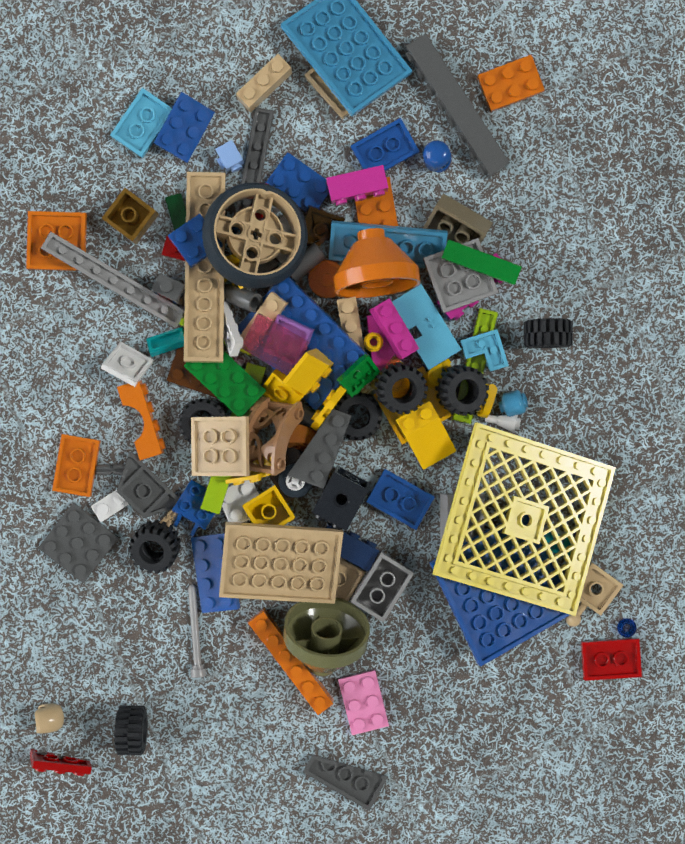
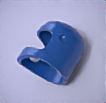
M431 141L424 148L423 161L430 171L441 173L447 170L451 164L450 149L443 141Z

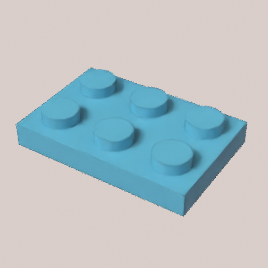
M142 88L110 136L143 158L152 146L172 108Z

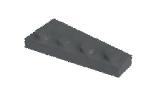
M333 409L290 470L288 476L325 489L352 416Z
M312 754L303 770L305 774L370 811L388 776L314 754Z

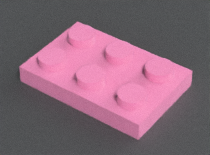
M375 669L338 678L352 735L389 726Z

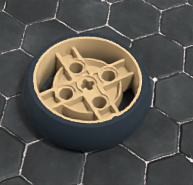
M252 182L236 185L220 194L213 201L204 218L202 239L210 263L225 279L242 287L265 288L284 281L299 267L305 255L308 233L304 216L290 196L274 186ZM244 199H253L252 207L239 210L232 218L221 215L231 204ZM272 205L285 216L292 233L284 232L280 220L271 212ZM255 213L262 214L264 220H257L255 218ZM238 227L241 234H234L231 228ZM253 232L257 233L258 238L256 240L253 239ZM217 237L227 240L231 252L240 260L238 267L225 257L219 247ZM270 237H276L279 244H272ZM252 250L256 258H249L246 252ZM279 253L289 255L287 260L277 269L266 273H257L259 264L273 260Z

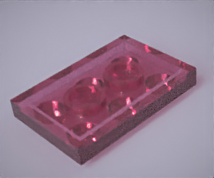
M258 313L243 341L242 349L288 375L302 358L310 342L265 315Z

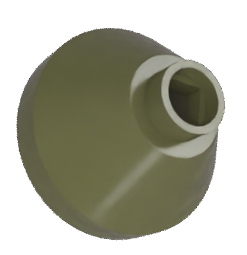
M336 597L335 604L298 602L286 614L283 638L286 647L292 655L305 664L313 674L328 676L362 657L367 649L370 626L365 614L357 606L346 600Z

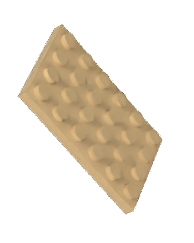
M226 522L219 597L335 604L343 529Z

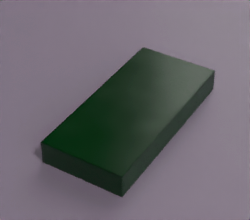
M181 193L165 197L174 231L186 223V208Z

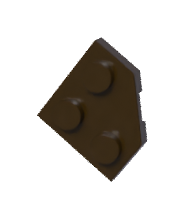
M308 205L304 215L308 233L307 246H310L313 242L320 246L321 243L329 240L331 237L332 221L344 222L345 218Z

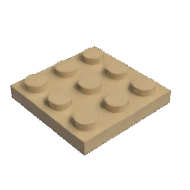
M249 416L191 417L192 476H249Z

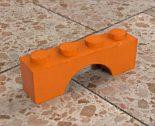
M140 380L135 387L128 383L118 386L117 389L122 405L135 408L141 414L144 421L143 432L134 442L139 459L144 460L163 454V449H166L164 439L160 438L158 434L160 426L158 420H154L152 415L155 410L152 402H148L146 394H149L146 383H142V380Z

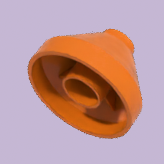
M370 228L359 231L357 233L358 241L353 243L334 276L335 294L343 298H370L392 295L411 290L421 283L418 265L391 238L385 237V232L382 228Z

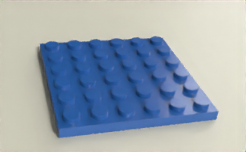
M528 515L522 517L523 525L529 523ZM502 529L497 531L501 539L508 536L502 534ZM493 534L486 538L489 546L497 542ZM479 535L476 536V537H474V538H472L471 540H472V541L475 540L476 538L479 537ZM516 538L518 544H521V543H523V542L525 541V540ZM511 539L504 543L507 552L514 548ZM482 541L474 545L478 553L485 550ZM541 541L540 544L533 543L536 550L543 546ZM528 545L521 549L524 556L532 553ZM500 547L492 550L496 558L503 555ZM470 548L463 551L466 560L474 556ZM546 551L539 554L542 562L549 558ZM517 552L510 555L513 563L520 560ZM488 553L480 557L484 565L492 561ZM534 557L527 561L531 569L538 565ZM436 559L429 562L432 569H434ZM506 559L498 562L502 570L509 567ZM477 560L470 563V565L480 567ZM552 562L545 566L548 574L555 570ZM523 564L516 568L519 575L527 572ZM494 565L487 569L493 572H497ZM540 569L533 573L537 581L544 577ZM512 571L505 574L507 576L515 578ZM558 574L551 578L554 586L561 582ZM436 576L479 666H483L570 615ZM529 576L523 579L524 581L532 583ZM547 581L540 585L550 588Z

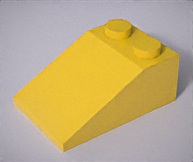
M430 401L423 403L422 406H418L416 411L411 410V413L404 414L395 419L423 470L457 451Z

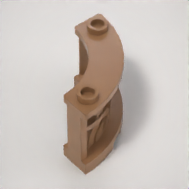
M262 397L250 409L252 413L249 416V470L276 476L285 470L289 439L296 426L303 420L304 410L302 402L290 404L270 401V397ZM273 422L276 434L263 445L262 440L257 434L260 429L267 427ZM263 456L271 463V466L264 465ZM258 459L259 464H254L253 461Z

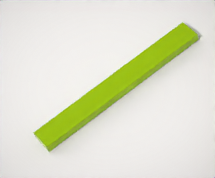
M248 362L245 371L261 385L266 368ZM249 409L244 416H250L251 410ZM231 412L230 417H237L233 412ZM211 476L201 509L220 515L229 483L226 484L225 480L232 476Z

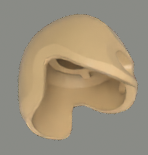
M47 703L38 707V710L35 711L36 733H52L63 727L64 713L60 705Z

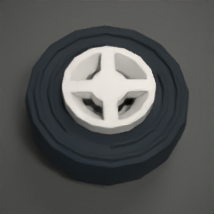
M293 463L287 465L285 470L280 473L278 483L285 495L299 498L305 496L310 491L312 484L288 476V473L295 465Z

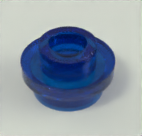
M623 618L617 624V631L623 637H631L636 632L637 627L632 619ZM629 624L630 626L628 631H624L623 629L624 625Z

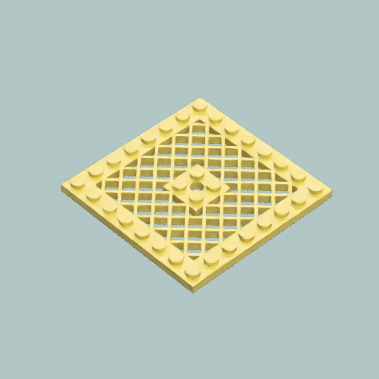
M478 422L475 423L432 574L576 616L616 467ZM502 452L510 454L511 456L505 459ZM496 453L500 462L493 465L489 457ZM519 458H523L529 461L522 464ZM514 459L517 468L511 471L507 462ZM485 463H487L489 468L483 471ZM536 463L544 465L546 467L539 469ZM532 465L535 473L528 476L524 468ZM500 466H503L506 472L502 477H499L495 470ZM554 469H557V470H560V471H563V472L560 473L559 475H557ZM548 470L552 479L546 482L542 473ZM520 471L524 479L517 483L513 475ZM491 472L495 481L488 484L484 476ZM571 474L579 476L580 478L574 481ZM566 476L569 484L563 487L559 479ZM538 477L541 485L534 488L530 480ZM509 478L512 486L505 489L502 481ZM481 481L484 487L478 490ZM583 481L586 490L579 492L576 485ZM555 482L558 491L552 494L548 486ZM526 483L530 492L523 495L519 487ZM497 484L501 493L494 496L490 488ZM572 488L575 496L569 499L565 491ZM544 489L547 497L540 500L537 492ZM515 490L518 497L512 496L510 499L508 493ZM486 491L490 499L482 503L479 494ZM561 494L564 503L558 506L554 498ZM533 496L535 502L526 500V498ZM504 497L507 505L500 509L496 500ZM476 500L478 506L473 509L474 502ZM578 500L581 508L575 511L571 503ZM548 501H550L553 509L550 511L549 506L543 505ZM492 503L496 511L489 515L485 507ZM567 506L570 515L564 518L560 510ZM481 510L484 519L477 522L474 513ZM508 510L505 518L503 512ZM556 513L559 521L552 524L549 516ZM524 515L529 516V523L527 525L522 523ZM499 516L502 524L495 527L491 519ZM573 518L576 526L569 529L566 522ZM471 519L473 525L468 527L469 520ZM487 522L491 530L483 534L480 526ZM545 522L548 526L546 529H544ZM562 525L565 533L558 536L555 528ZM476 529L479 537L472 541L468 533ZM501 529H502V534L508 535V536H506V537L503 538V539L500 538V536H499V534H498V532H497V531H499V530H501ZM551 532L554 540L547 543L544 535ZM493 534L497 542L489 546L486 538ZM568 537L571 545L564 548L561 540ZM465 538L468 544L462 547ZM516 538H519V539H522V540H525V541H524L523 543H521V544H518ZM511 539L514 548L507 552L504 543ZM482 541L485 550L478 553L474 545ZM541 541L543 546L536 550L533 543L540 544ZM557 544L560 552L553 555L550 547ZM528 545L532 553L524 556L521 549ZM500 547L503 555L496 558L492 550ZM470 548L474 556L466 560L463 551ZM546 551L549 558L542 562L539 554ZM517 552L520 560L513 563L510 555ZM488 553L492 561L484 565L480 557ZM563 556L566 564L559 567L556 559ZM534 557L538 565L531 569L527 561ZM506 559L509 567L502 570L498 562ZM477 560L480 567L470 565V563ZM552 562L555 570L548 574L545 566ZM523 564L527 572L519 575L516 568ZM494 565L497 572H493L487 569ZM540 569L544 577L537 581L533 573ZM512 571L515 578L507 576L505 574ZM558 574L561 582L554 586L551 578ZM529 576L532 583L524 581L523 579ZM547 581L550 588L540 585Z

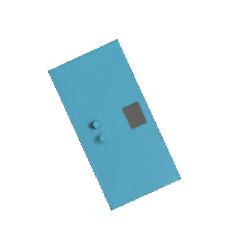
M422 284L392 301L418 345L419 349L415 352L427 371L462 350Z

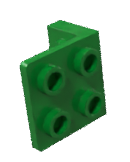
M365 353L336 380L346 389L345 393L353 397L367 383L374 380L380 370L369 355Z

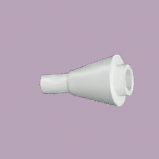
M489 415L485 422L495 423L515 433V429L519 430L521 419L518 418V415L511 417L507 415Z

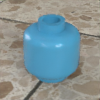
M519 390L502 394L501 401L498 402L501 413L505 412L508 417L523 414L528 407L525 393H521Z

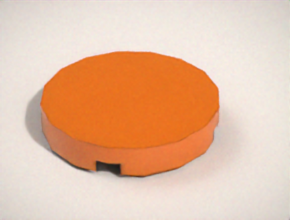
M324 260L310 271L308 276L309 286L318 297L327 299L337 296L334 286V276L340 267L337 262Z

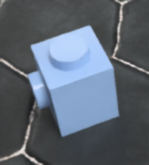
M232 140L215 149L219 156L216 160L221 169L226 168L227 172L232 171V173H235L245 164Z

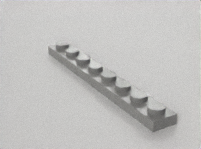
M52 232L49 233L43 243L42 250L171 326L178 327L185 310Z

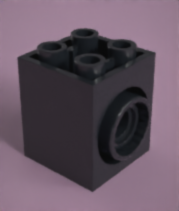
M337 465L312 513L321 521L327 520L331 522L334 528L347 531L366 497L371 483ZM338 494H344L347 498H341Z

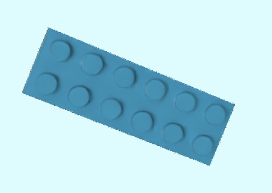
M332 221L329 260L343 261L353 243L358 241L357 233L359 231L370 228L384 229L385 237L391 238L419 268H426L423 258L444 251L448 231Z

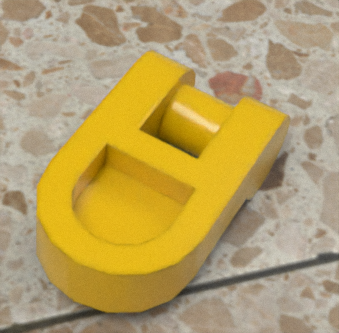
M449 358L425 373L424 378L429 387L435 388V386L439 385L437 379L442 378L440 375L442 373L441 369L444 368L447 372V368L452 367Z
M485 384L489 386V390L486 391V394H489V396L484 399L485 405L480 406L481 410L477 413L479 417L486 419L491 412L498 390L494 384Z

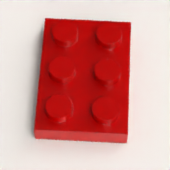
M639 638L581 641L584 681L642 677Z

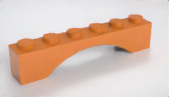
M264 608L249 619L248 624L316 714H321L333 705L334 699L323 684L305 664L288 650L284 642L283 633L267 610Z

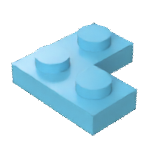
M498 329L460 340L465 359L484 354L489 372L509 366Z

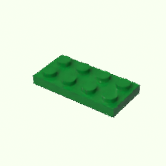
M225 351L223 363L187 362L184 365L193 376L237 417L244 416L266 392Z

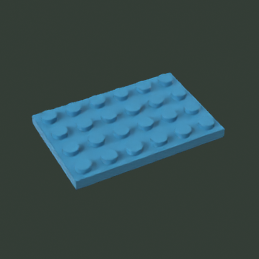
M314 0L281 23L280 27L351 116L357 114L412 74V69L357 0Z

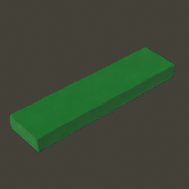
M449 239L441 257L443 260L515 286L522 266Z

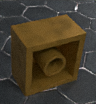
M124 187L102 219L137 245L159 213Z

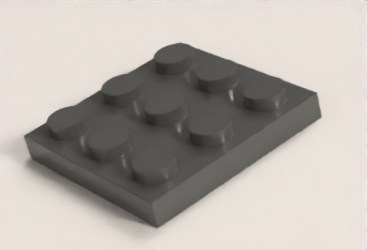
M74 502L38 549L80 582L84 583L119 537Z

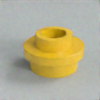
M369 333L364 339V346L368 351L376 352L382 348L383 338L378 333ZM376 339L377 345L372 346L370 340Z

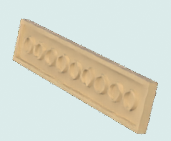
M187 172L186 222L199 213L205 218L213 201L225 192V173ZM219 238L223 244L220 249L225 255V239ZM208 257L192 268L185 260L184 362L223 363L224 277L215 270Z

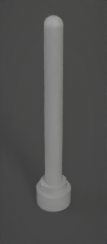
M191 584L188 587L194 665H192L190 672L192 678L206 676V668L201 664L196 587Z

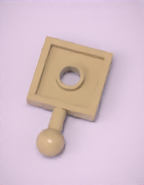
M590 562L580 599L581 603L578 606L576 616L569 615L566 617V623L571 627L578 626L581 622L580 616L587 607L601 616L623 587V584L596 564ZM600 584V592L592 593V585Z

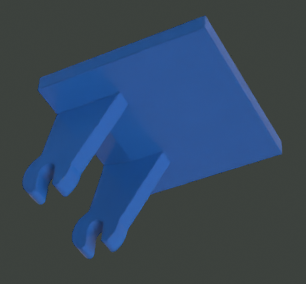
M193 480L189 482L172 509L173 512L178 514L173 526L177 527L182 517L195 523L190 533L192 537L199 527L205 530L215 513L201 509L207 488Z

